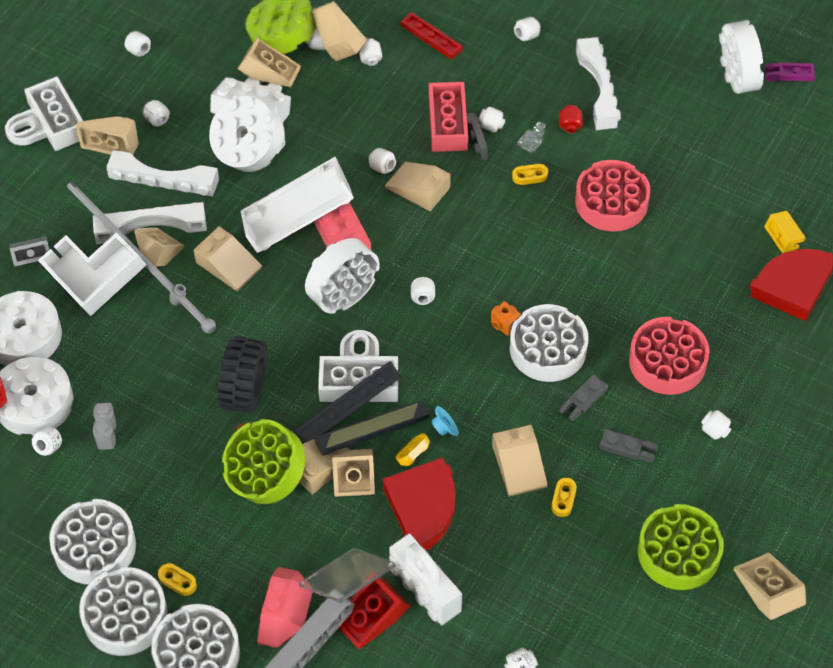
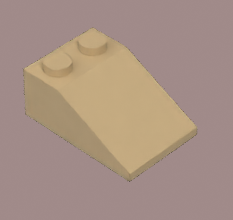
M334 1L312 10L323 45L332 58L338 61L358 53L367 39Z
M257 37L238 69L252 79L291 87L301 66Z
M116 116L76 123L81 148L112 154L113 150L133 155L139 144L135 122L129 118Z
M405 162L387 182L385 188L431 211L449 190L450 174L436 166Z
M221 227L214 230L194 249L196 263L237 292L262 269V265L234 236Z
M532 425L493 434L492 447L509 496L548 487Z
M314 439L302 444L305 452V467L299 482L313 495L333 479L332 457L350 451L347 447L323 456Z
M769 552L734 567L735 573L758 609L770 620L806 605L805 585Z

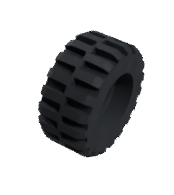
M234 336L229 339L221 362L217 391L218 405L223 410L250 414L257 409L263 391L268 355L267 345L260 339Z

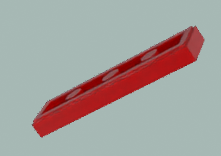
M410 13L400 22V26L451 60L463 51L462 45L414 13Z

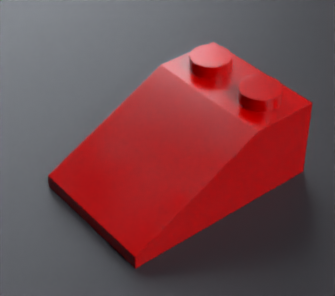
M373 574L349 600L354 604L353 610L339 628L358 649H361L394 624L410 605L384 577Z

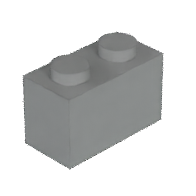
M47 236L10 244L14 266L36 262L50 250Z

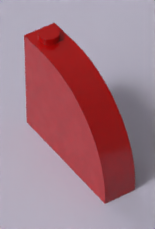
M799 249L775 257L766 264L757 279L753 278L749 287L752 289L750 297L806 321L833 271V254L821 250Z
M443 458L383 479V490L404 536L410 533L425 551L434 546L445 535L451 525L455 511V486L451 476L453 473L450 465L446 464Z

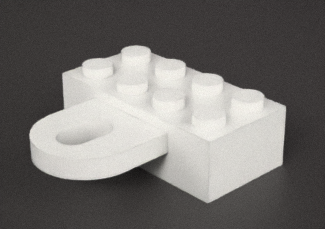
M58 77L24 89L31 109L13 116L6 123L5 131L12 143L28 145L47 137L54 150L57 151L79 142L76 123L83 120ZM25 126H31L30 129H27L20 133H15V131L20 128H23Z
M226 77L211 94L210 112L216 114L221 106L233 98L250 96L270 105L279 114L283 123L290 113L291 97L281 93L282 85L269 83L267 86H262L261 84L264 81L250 77L245 82Z
M356 330L348 333L341 341L340 356H320V402H334L389 361L398 371V356H379L378 340L368 331ZM357 341L365 343V352L363 354H356L354 352V344ZM398 380L368 402H398Z
M410 533L390 547L389 568L391 572L403 580L404 587L415 594V599L419 605H424L427 608L428 614L433 621H438L442 626L461 612L462 593Z

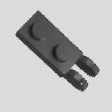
M468 113L467 128L472 141L476 142L474 144L475 152L480 154L481 160L488 159V149L477 115Z
M593 374L562 405L560 412L565 414L573 406L575 410L570 414L569 419L575 421L576 418L584 414L608 390V385Z
M605 429L599 449L634 460L652 463L655 456L646 451L657 452L658 446L650 441H644Z

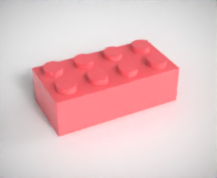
M464 82L429 83L432 152L468 150Z
M350 202L313 221L326 247L345 239L355 238L362 241L371 250V242Z

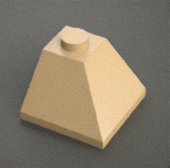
M157 227L137 228L135 230L139 250L155 267L166 266L184 247L183 244Z
M372 449L351 450L332 457L335 497L375 494Z

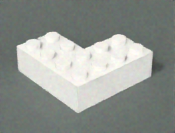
M117 233L89 258L66 235L54 246L63 256L61 259L50 249L38 260L90 316L146 266L141 257Z

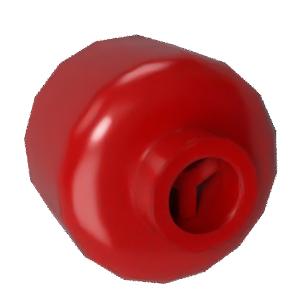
M574 105L565 106L559 113L560 128L566 130L567 133H574L582 127V111Z

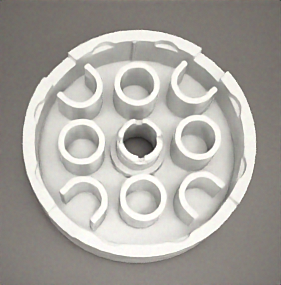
M749 20L725 24L722 27V33L719 34V40L722 44L723 56H721L722 67L725 66L726 82L731 83L733 91L737 94L761 89L764 73L760 69V64L763 63V58L754 26L749 25Z
M250 96L236 97L221 106L215 114L210 126V144L216 157L226 165L240 171H257L269 165L276 153H279L284 139L283 123L279 114L263 101Z
M349 238L336 244H330L326 251L312 262V267L305 283L306 293L326 313H335L338 309L344 311L357 303L372 287L375 281L373 278L375 271H379V259L359 239Z
M17 291L0 297V363L7 366L22 358L50 357L59 346L62 336L60 320L52 302L38 293L29 291Z
M551 304L538 305L527 309L517 321L515 320L511 329L510 354L516 367L525 375L539 381H560L575 374L585 361L588 346L587 328L581 318L570 313L567 308Z
M27 357L10 363L0 371V377L8 403L0 408V423L9 431L19 435L23 433L34 436V434L45 427L56 429L69 416L74 400L73 391L67 373L56 362L43 357Z
M92 499L90 502L81 504L78 502L71 505L57 517L50 532V547L56 565L66 577L81 584L89 585L97 576L106 571L109 573L120 570L121 567H128L136 550V538L128 515L118 505L106 500Z
M121 567L120 570L109 573L106 571L97 576L87 586L80 601V616L87 637L98 649L112 655H131L150 647L157 626L168 615L165 597L156 579L145 571L131 567Z
M192 604L183 606L182 609L172 614L169 613L157 626L152 639V655L156 668H236L239 662L240 647L236 629L226 614L212 606Z

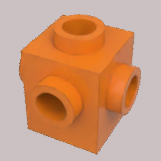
M504 301L500 306L497 305L492 310L491 324L495 329L509 336L515 320L517 321L522 314L513 305H509Z

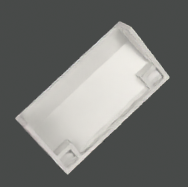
M336 157L241 210L246 238L257 253L267 250L274 243L337 207L348 204L354 198Z

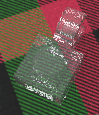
M539 121L533 131L528 129L518 140V145L533 153L543 142V137L541 136L546 131L543 129L546 124Z

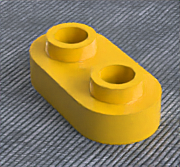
M543 164L519 166L512 172V180L518 185L541 183L548 177V168Z
M426 434L414 437L397 454L396 460L401 466L413 464L416 460L415 458L428 449L430 440Z
M562 478L556 485L552 501V511L559 517L568 516L572 511L577 486L570 478Z
M170 563L160 567L158 577L163 585L183 596H189L195 592L197 584L193 575ZM167 575H173L171 578H166ZM186 584L190 585L188 588H183Z

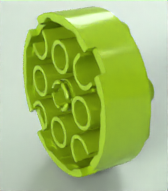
M264 0L251 9L246 20V30L252 43L259 37L264 43L282 54L297 49V45L303 41L307 42L314 35L317 26L312 15L313 9L309 0Z
M260 419V421L254 423L249 422L233 434L225 447L222 458L224 463L223 476L232 491L257 504L277 502L294 490L303 475L305 467L303 445L296 434L275 421Z
M675 504L674 507L664 509L662 507L656 510L645 521L639 538L638 557L642 568L651 579L670 589L689 590L705 584L716 573L723 553L724 541L718 529L719 526L707 513L693 506Z

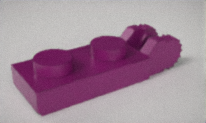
M768 63L764 66L765 72H767L765 79L768 81H814L815 79L813 63Z

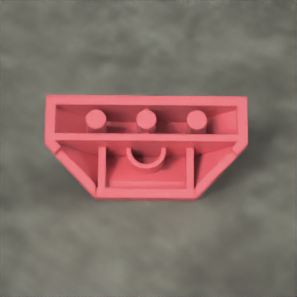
M278 567L271 576L261 612L258 644L279 648L284 642L291 639L305 624L313 589L299 571Z

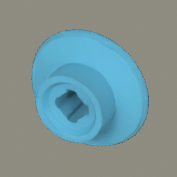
M437 406L435 409L437 417L432 420L435 429L443 436L448 432L453 436H458V428L451 416L442 407Z

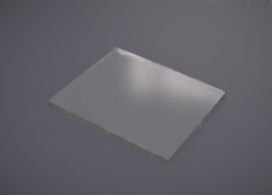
M353 548L301 581L299 585L302 588L341 603L396 567L395 562Z

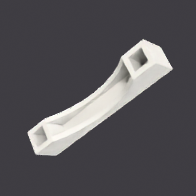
M598 37L577 39L576 52L579 64L594 76L600 88V96L594 104L593 110L596 130L617 128L621 115L620 110L616 109L617 99L616 96H613V84L609 82L610 72L606 70V57L602 55L603 45L599 44Z
M113 150L107 164L109 178L200 195L213 196L219 181L217 168L199 165L182 171L158 170L142 164L131 153Z
M203 202L104 214L124 235L137 228L156 225L172 226L188 233L207 231ZM93 215L96 244L105 243L114 234Z

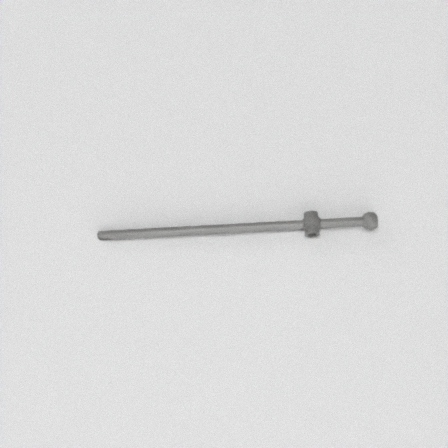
M68 183V189L113 234L117 233L146 263L145 267L170 292V302L173 305L181 303L201 323L203 332L212 333L216 328V323L212 319H207L185 297L186 287L182 284L174 286L74 183Z

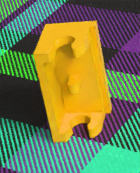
M788 211L771 214L764 226L782 254L798 249L799 245L796 243H801L806 238Z

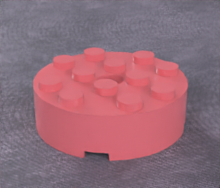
M619 160L599 161L592 164V167L586 171L584 170L578 178L575 197L576 209L584 221L599 230L623 231L637 225L646 215L650 198V185L646 176L637 171L632 164Z
M672 317L655 318L644 323L634 334L629 355L630 369L637 381L651 391L668 395L684 393L694 388L702 380L708 363L709 345L704 334L692 323L683 320V322L674 320Z

